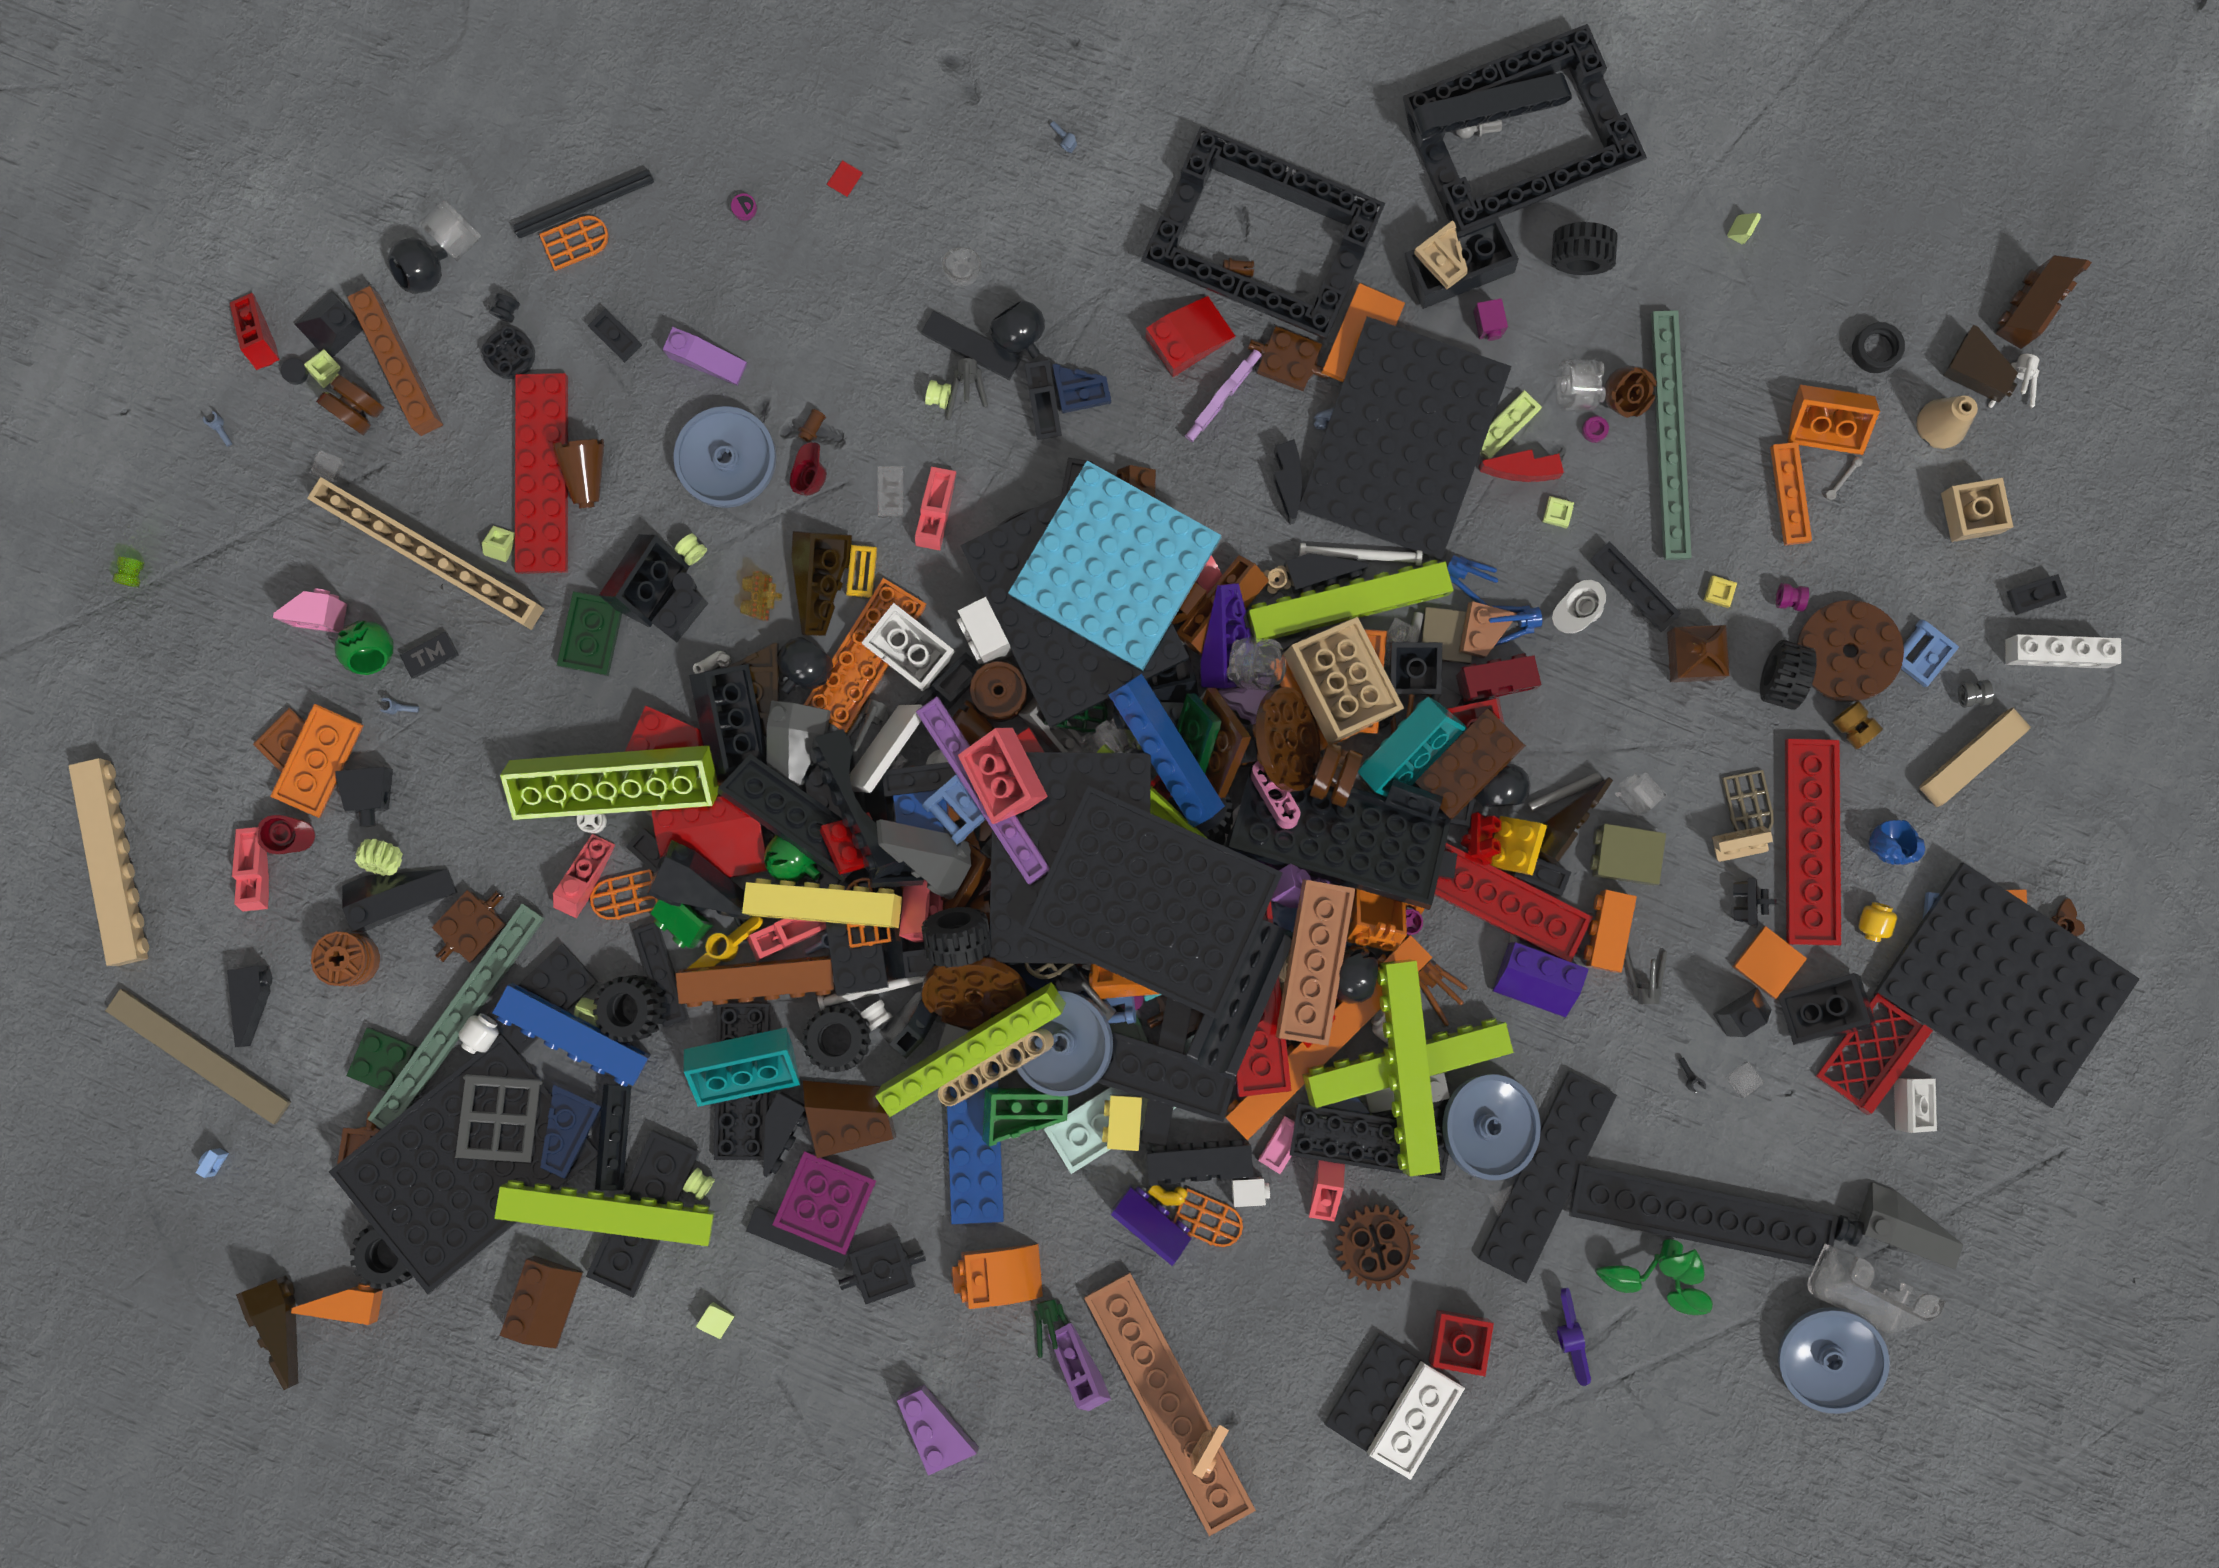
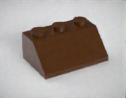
M537 1256L526 1259L499 1336L526 1345L556 1349L583 1272Z

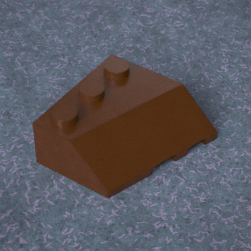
M2053 255L2035 271L2031 269L2022 281L2025 284L2023 289L2018 290L2010 300L2012 307L2009 311L2006 310L1999 318L1997 324L2000 326L1995 334L2020 349L2035 340L2045 331L2061 308L2062 304L2058 301L2064 300L2076 286L2077 282L2073 281L2074 278L2083 271H2086L2092 262L2086 259Z
M803 1080L805 1110L817 1158L896 1138L892 1116L889 1117L875 1097L881 1086Z

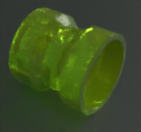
M118 556L116 562L118 572L114 573L112 581L126 586L139 587L141 579L138 575L144 569L145 563L136 559Z

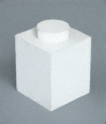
M1263 1177L1231 1179L1234 1207L1266 1205L1265 1199H1270L1269 1183H1264Z

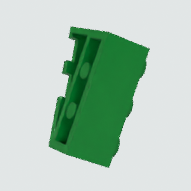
M985 1088L982 1140L990 1147L996 1145L997 1142L1009 1138L1014 1139L1021 1134L1067 1121L1068 1096H1052L1034 1088Z

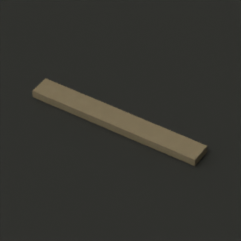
M125 989L118 991L105 1010L270 1123L277 1124L291 1102Z

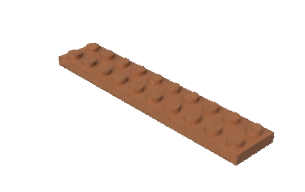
M1131 1272L1085 1296L1084 1299L1208 1535L1211 1536L1256 1511L1222 1445L1215 1455L1217 1461L1210 1474L1205 1473L1201 1479L1192 1473L1190 1455L1202 1433L1208 1430L1211 1431L1213 1427Z

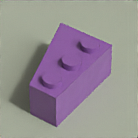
M921 1385L899 1396L897 1403L928 1476L977 1454L979 1449L977 1444L962 1430L963 1428L953 1420L943 1405L925 1385Z

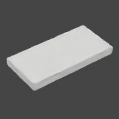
M922 705L897 706L849 774L853 792H872L921 722L916 711Z
M1420 1361L1366 1453L1411 1480L1465 1388Z

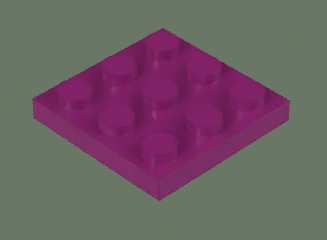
M804 1151L772 1225L846 1255L877 1181L822 1158H817L815 1155Z

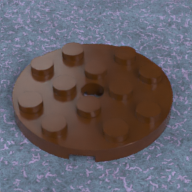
M1856 600L1834 602L1818 610L1806 622L1797 641V644L1813 648L1816 651L1817 666L1812 686L1824 694L1823 696L1840 702L1864 701L1884 691L1897 677L1904 657L1902 636L1894 621L1878 607ZM1847 644L1854 646L1857 650L1856 656L1853 658L1846 657L1843 653V647Z
M1289 687L1273 689L1266 693L1257 711L1256 723L1253 725V734L1256 737L1258 748V762L1263 765L1270 780L1281 790L1294 792L1308 788L1314 781V767L1318 765L1320 759V737L1317 723L1310 707L1304 706L1300 700L1302 695Z
M983 957V959L972 964L959 967L936 965L926 974L922 987V1000L930 1013L935 1012L941 1016V1021L968 1030H973L1027 997V987L1023 978L1014 969L993 957ZM976 990V993H977L978 995H974V994H971V993H973V991Z

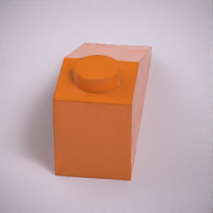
M359 1283L356 1287L293 1307L291 1313L370 1325L378 1321L383 1290L370 1287L371 1283Z

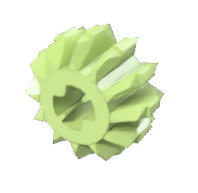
M365 839L357 849L355 862L366 871L382 876L394 875L398 867H400L403 853L398 847L393 846L392 843H386L384 840Z

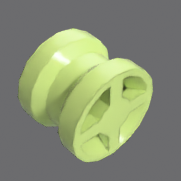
M930 380L925 404L930 406L937 404L940 408L946 409L950 398L951 384L940 385L937 381Z
M693 533L680 540L674 549L677 554H682L685 557L684 561L687 565L696 563L707 552V548L697 542V537Z
M696 1168L685 1183L683 1190L685 1192H692L695 1194V1198L701 1201L712 1187L715 1179L711 1176H705L701 1169Z

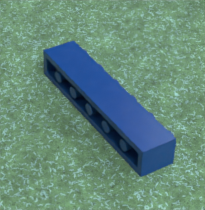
M1142 674L1109 694V697L1143 751L1151 755L1153 767L1189 824L1195 827L1212 818L1225 807Z
M514 983L507 985L492 1012L498 1016L497 1020L508 1026H511L513 1023L521 1028L520 1032L531 1038L538 1036L545 1040L544 1044L554 1050L563 1049L568 1052L567 1056L577 1062L584 1060L591 1064L590 1068L600 1074L607 1072L614 1076L613 1080L626 1087L628 1084L633 1086L637 1082L651 1056L627 1042L609 1039V1034L604 1035L600 1028Z

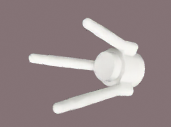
M2021 354L2018 357L2017 363H2011V365L2018 372L2016 377L2023 380L2022 394L2026 393L2029 380L2031 379L2030 407L2033 408L2035 406L2037 377L2039 374L2037 369L2039 358L2032 354ZM1991 399L1988 407L1992 408L1996 401Z

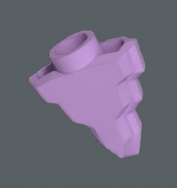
M1259 679L1257 683H1248L1241 688H1225L1218 692L1229 707L1237 711L1240 718L1255 724L1260 702L1266 693L1272 690L1273 679Z

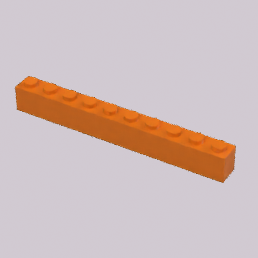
M1409 935L1404 938L1395 952L1391 951L1387 956L1383 953L1377 958L1378 970H1380L1379 963L1411 959L1417 961L1419 971L1433 957ZM1376 981L1372 997L1362 1003L1348 1004L1340 1001L1338 998L1336 999L1339 1004L1334 1010L1336 1017L1332 1023L1328 1046L1313 1043L1307 1048L1300 1041L1295 1047L1292 1044L1287 1047L1292 1091L1244 1096L1240 1101L1235 1099L1228 1105V1113L1225 1115V1118L1246 1140L1260 1129L1305 1084L1302 1074L1309 1073V1068L1324 1065L1381 1009L1380 996H1383L1382 985L1380 986L1378 981Z

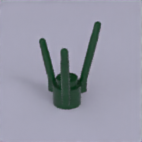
M1056 1299L1036 1304L1037 1310L1034 1311L1036 1318L1038 1358L1043 1356L1042 1321L1043 1324L1048 1326L1052 1346L1055 1350L1058 1348L1053 1322L1058 1321L1057 1315H1059L1064 1326L1069 1324L1062 1304L1057 1305Z

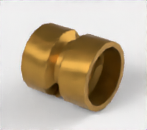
M1860 701L1849 706L1832 721L1841 733L1848 734L1847 740L1855 749H1859L1883 730L1873 717H1867L1868 711ZM1860 723L1863 725L1858 731L1855 730V727Z

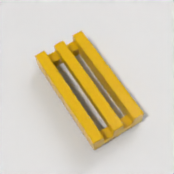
M851 545L847 596L872 597L877 547ZM857 551H860L858 589L853 590ZM867 552H871L867 591H863Z

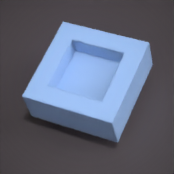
M221 1148L206 1151L201 1156L198 1162L200 1166L195 1173L203 1178L215 1176L229 1153Z

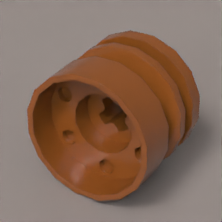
M336 931L326 934L317 941L311 954V965L315 975L322 982L333 986H358L365 984L374 977L380 963V954L376 944L371 938L359 933ZM344 956V961L338 962V957Z

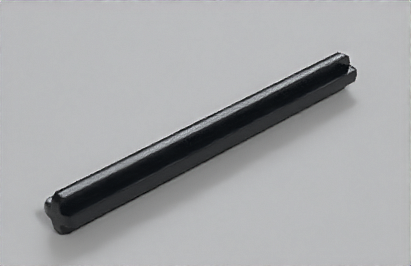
M649 169L640 171L513 225L514 232L518 238H523L650 185L654 182L653 176Z

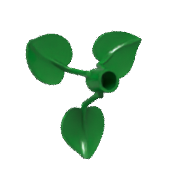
M1667 1239L1662 1242L1660 1254H1655L1654 1260L1643 1275H1640L1637 1269L1629 1266L1596 1268L1597 1275L1612 1289L1623 1293H1634L1642 1289L1641 1282L1646 1281L1657 1263H1660L1659 1267L1662 1273L1673 1277L1675 1280L1676 1291L1667 1294V1301L1671 1307L1687 1315H1704L1710 1313L1713 1307V1301L1707 1293L1694 1288L1684 1290L1681 1288L1680 1281L1689 1285L1701 1283L1704 1280L1705 1270L1696 1249L1683 1253L1684 1247L1677 1240Z

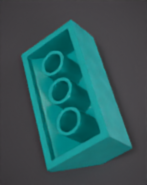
M1427 697L1418 703L1414 712L1398 725V729L1389 738L1381 743L1380 748L1364 761L1358 773L1376 793L1385 797L1389 793L1393 780L1415 787L1417 785L1415 781L1468 727L1439 702Z
M787 1028L684 1049V1074L698 1107L800 1085L794 1049Z

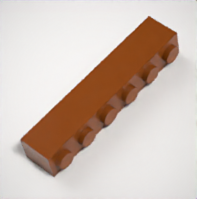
M371 286L348 296L350 304L411 429L420 436H423L443 426L438 412L381 296Z
M830 955L685 968L676 972L679 1004L687 1003V1007L703 1005L702 1002L712 1001L713 1005L728 1003L729 999H738V1002H750L754 1000V997L764 996V1000H774L780 998L779 995L790 994V998L805 996L806 992H815L816 995L831 994V990L835 989Z

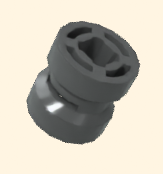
M1980 680L1976 684L1970 681L1961 682L1958 686V700L1963 708L1972 707L1977 703L1981 706L1991 705L1993 702V687L1989 680Z

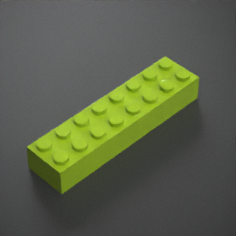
M709 746L509 760L500 774L513 820L713 806L719 787Z

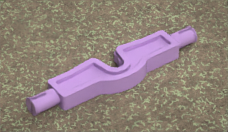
M1254 349L1249 357L1243 360L1231 377L1221 386L1207 407L1195 420V424L1185 434L1187 440L1194 442L1200 432H1203L1218 414L1227 397L1234 394L1252 371V367L1262 357L1259 351Z

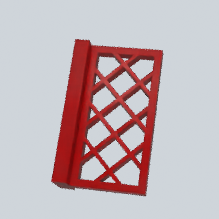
M1876 994L1869 1004L1871 1010L1878 1002L1887 1008L1889 1019L1875 1020V1022H1890L1892 1037L1878 1038L1876 1026L1871 1027L1873 1039L1859 1041L1858 1031L1846 1034L1815 1076L1856 1105L1866 1115L1874 1112L1933 1031L1925 1024L1922 1025L1879 994ZM1892 1012L1899 1017L1893 1018ZM1904 1020L1913 1027L1907 1035L1897 1036L1894 1021ZM1854 1035L1855 1042H1849ZM1898 1039H1904L1899 1045ZM1893 1040L1895 1052L1892 1056L1882 1057L1879 1042ZM1874 1042L1877 1057L1863 1059L1860 1044ZM1856 1045L1858 1060L1844 1061L1842 1053L1844 1047ZM1839 1056L1840 1062L1833 1063L1835 1059ZM1889 1059L1887 1063L1883 1066L1882 1060ZM1878 1061L1880 1069L1878 1075L1866 1077L1863 1062ZM1859 1063L1862 1078L1848 1080L1845 1065ZM1840 1065L1842 1081L1833 1082L1824 1075L1831 1066ZM1873 1080V1082L1868 1087L1867 1081ZM1863 1081L1865 1092L1859 1100L1850 1094L1848 1083ZM1837 1084H1844L1845 1090Z

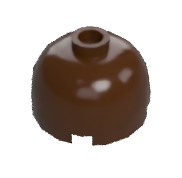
M1627 365L1616 369L1610 374L1604 387V398L1608 407L1625 418L1641 416L1650 408L1655 399L1653 386L1656 387V380L1652 373L1641 367Z

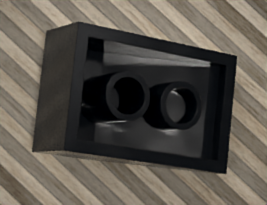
M1856 973L1786 992L1778 996L1793 1045L1877 1026L1861 976Z

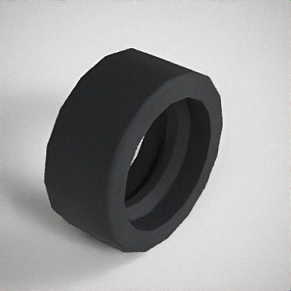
M1876 322L1868 325L1855 337L1852 344V356L1855 363L1862 370L1869 373L1888 371L1901 360L1905 352V340L1902 333L1895 326L1887 322ZM1879 334L1890 342L1892 354L1889 359L1878 362L1866 353L1864 343L1870 335Z

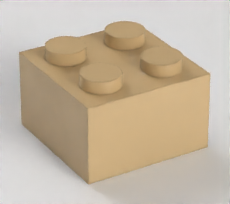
M2003 478L1956 485L1941 493L1951 542L1997 535L2013 528Z

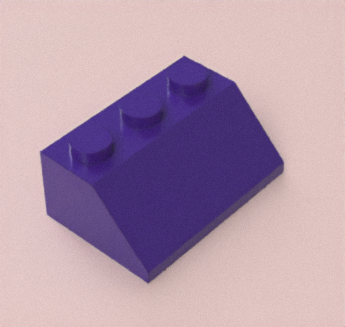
M1510 942L1508 943L1492 991L1559 1016L1567 1017L1581 994L1589 969L1525 945Z
M1130 1185L1111 1209V1216L1173 1266L1192 1239L1191 1235L1188 1234L1191 1229L1179 1219L1176 1223L1168 1217L1170 1212L1160 1203H1157L1156 1206L1148 1200L1150 1195L1141 1187L1137 1186L1134 1189Z

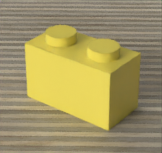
M1110 1095V1100H1105L1104 1116H1109L1108 1127L1103 1126L1102 1142L1107 1143V1149L1139 1151L1141 1096Z

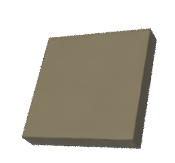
M1426 607L1421 642H1443L1442 661L1471 664L1472 655L1459 652L1467 612Z

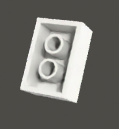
M986 597L958 610L961 618L957 619V622L978 664L983 662L984 664L996 661L1001 662L1014 655Z

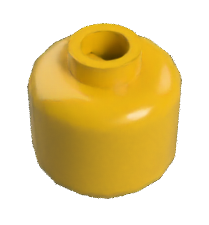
M1872 902L1871 905L1863 908L1858 927L1860 931L1866 933V939L1880 942L1881 938H1890L1892 936L1897 921V915L1892 911L1893 907Z

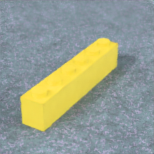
M758 878L755 883L746 882L743 914L758 917L899 928L902 897L895 895L892 889L879 888L878 893L869 892L867 887L854 886L853 891L844 890L845 886L829 884V889L820 888V884L805 882L804 887L795 886L796 882L780 880V885L771 884V880Z

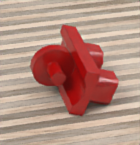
M1478 812L1471 814V828L1468 830V835L1461 837V845L1468 848V854L1473 858L1482 860L1484 865L1492 864V856L1501 853L1499 840L1492 838L1493 833L1501 830V820L1494 815L1485 817Z

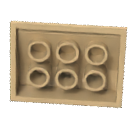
M1358 617L1295 643L1283 654L1327 743H1336L1404 709Z

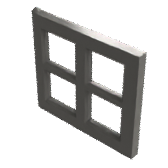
M464 1075L465 1084L455 1158L531 1163L540 1085L543 1084V1081L531 1078ZM475 1086L499 1087L495 1113L472 1111ZM506 1088L529 1089L526 1115L503 1113ZM471 1122L494 1123L491 1149L468 1148ZM501 1124L524 1125L522 1151L498 1150Z

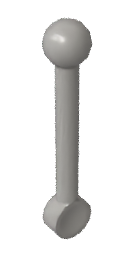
M1854 458L1851 467L1835 487L1826 492L1825 498L1831 501L1836 498V492L1856 467L1862 465L1861 458Z

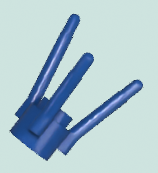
M1454 555L1447 567L1451 582L1456 584L1475 602L1487 605L1463 584L1459 578L1465 579L1469 572L1497 583L1498 578L1475 568L1493 573L1497 572V569L1468 560L1462 556Z
M1529 605L1522 607L1492 606L1510 612H1518V614L1490 618V623L1518 621L1519 627H1524L1522 630L1500 638L1495 646L1522 635L1534 633V628L1542 626V614L1539 607L1530 608Z

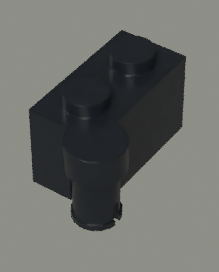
M683 572L678 573L674 577L673 586L676 589L675 593L651 621L653 625L676 643L708 605V602L696 593L697 586L694 579L689 574Z

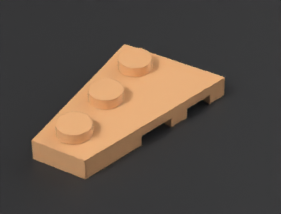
M1218 1425L1217 1428L1214 1427L1211 1431L1208 1430L1202 1433L1190 1455L1192 1473L1202 1479L1205 1473H1211L1217 1461L1215 1455L1226 1437L1228 1429Z

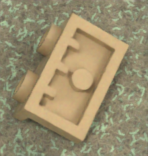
M1764 826L1712 836L1716 859L1719 862L1768 852V843L1773 842L1771 831Z

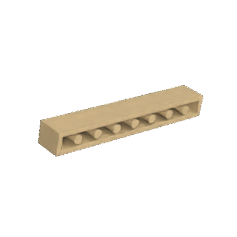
M100 758L69 765L106 966H121L147 960L149 944L147 939L144 938L142 928L144 927V918L139 912L138 907L140 897L133 881L135 870L130 863L128 855L130 845L124 834L125 819L120 813L119 808L121 798L119 791L115 787V768L111 761Z

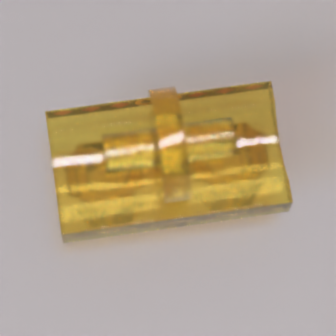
M753 571V576L743 578V590L751 592V600L742 601L740 612L760 621H769L770 609H774V601L782 600V594L775 592L776 584L772 583V576L765 575L761 571Z

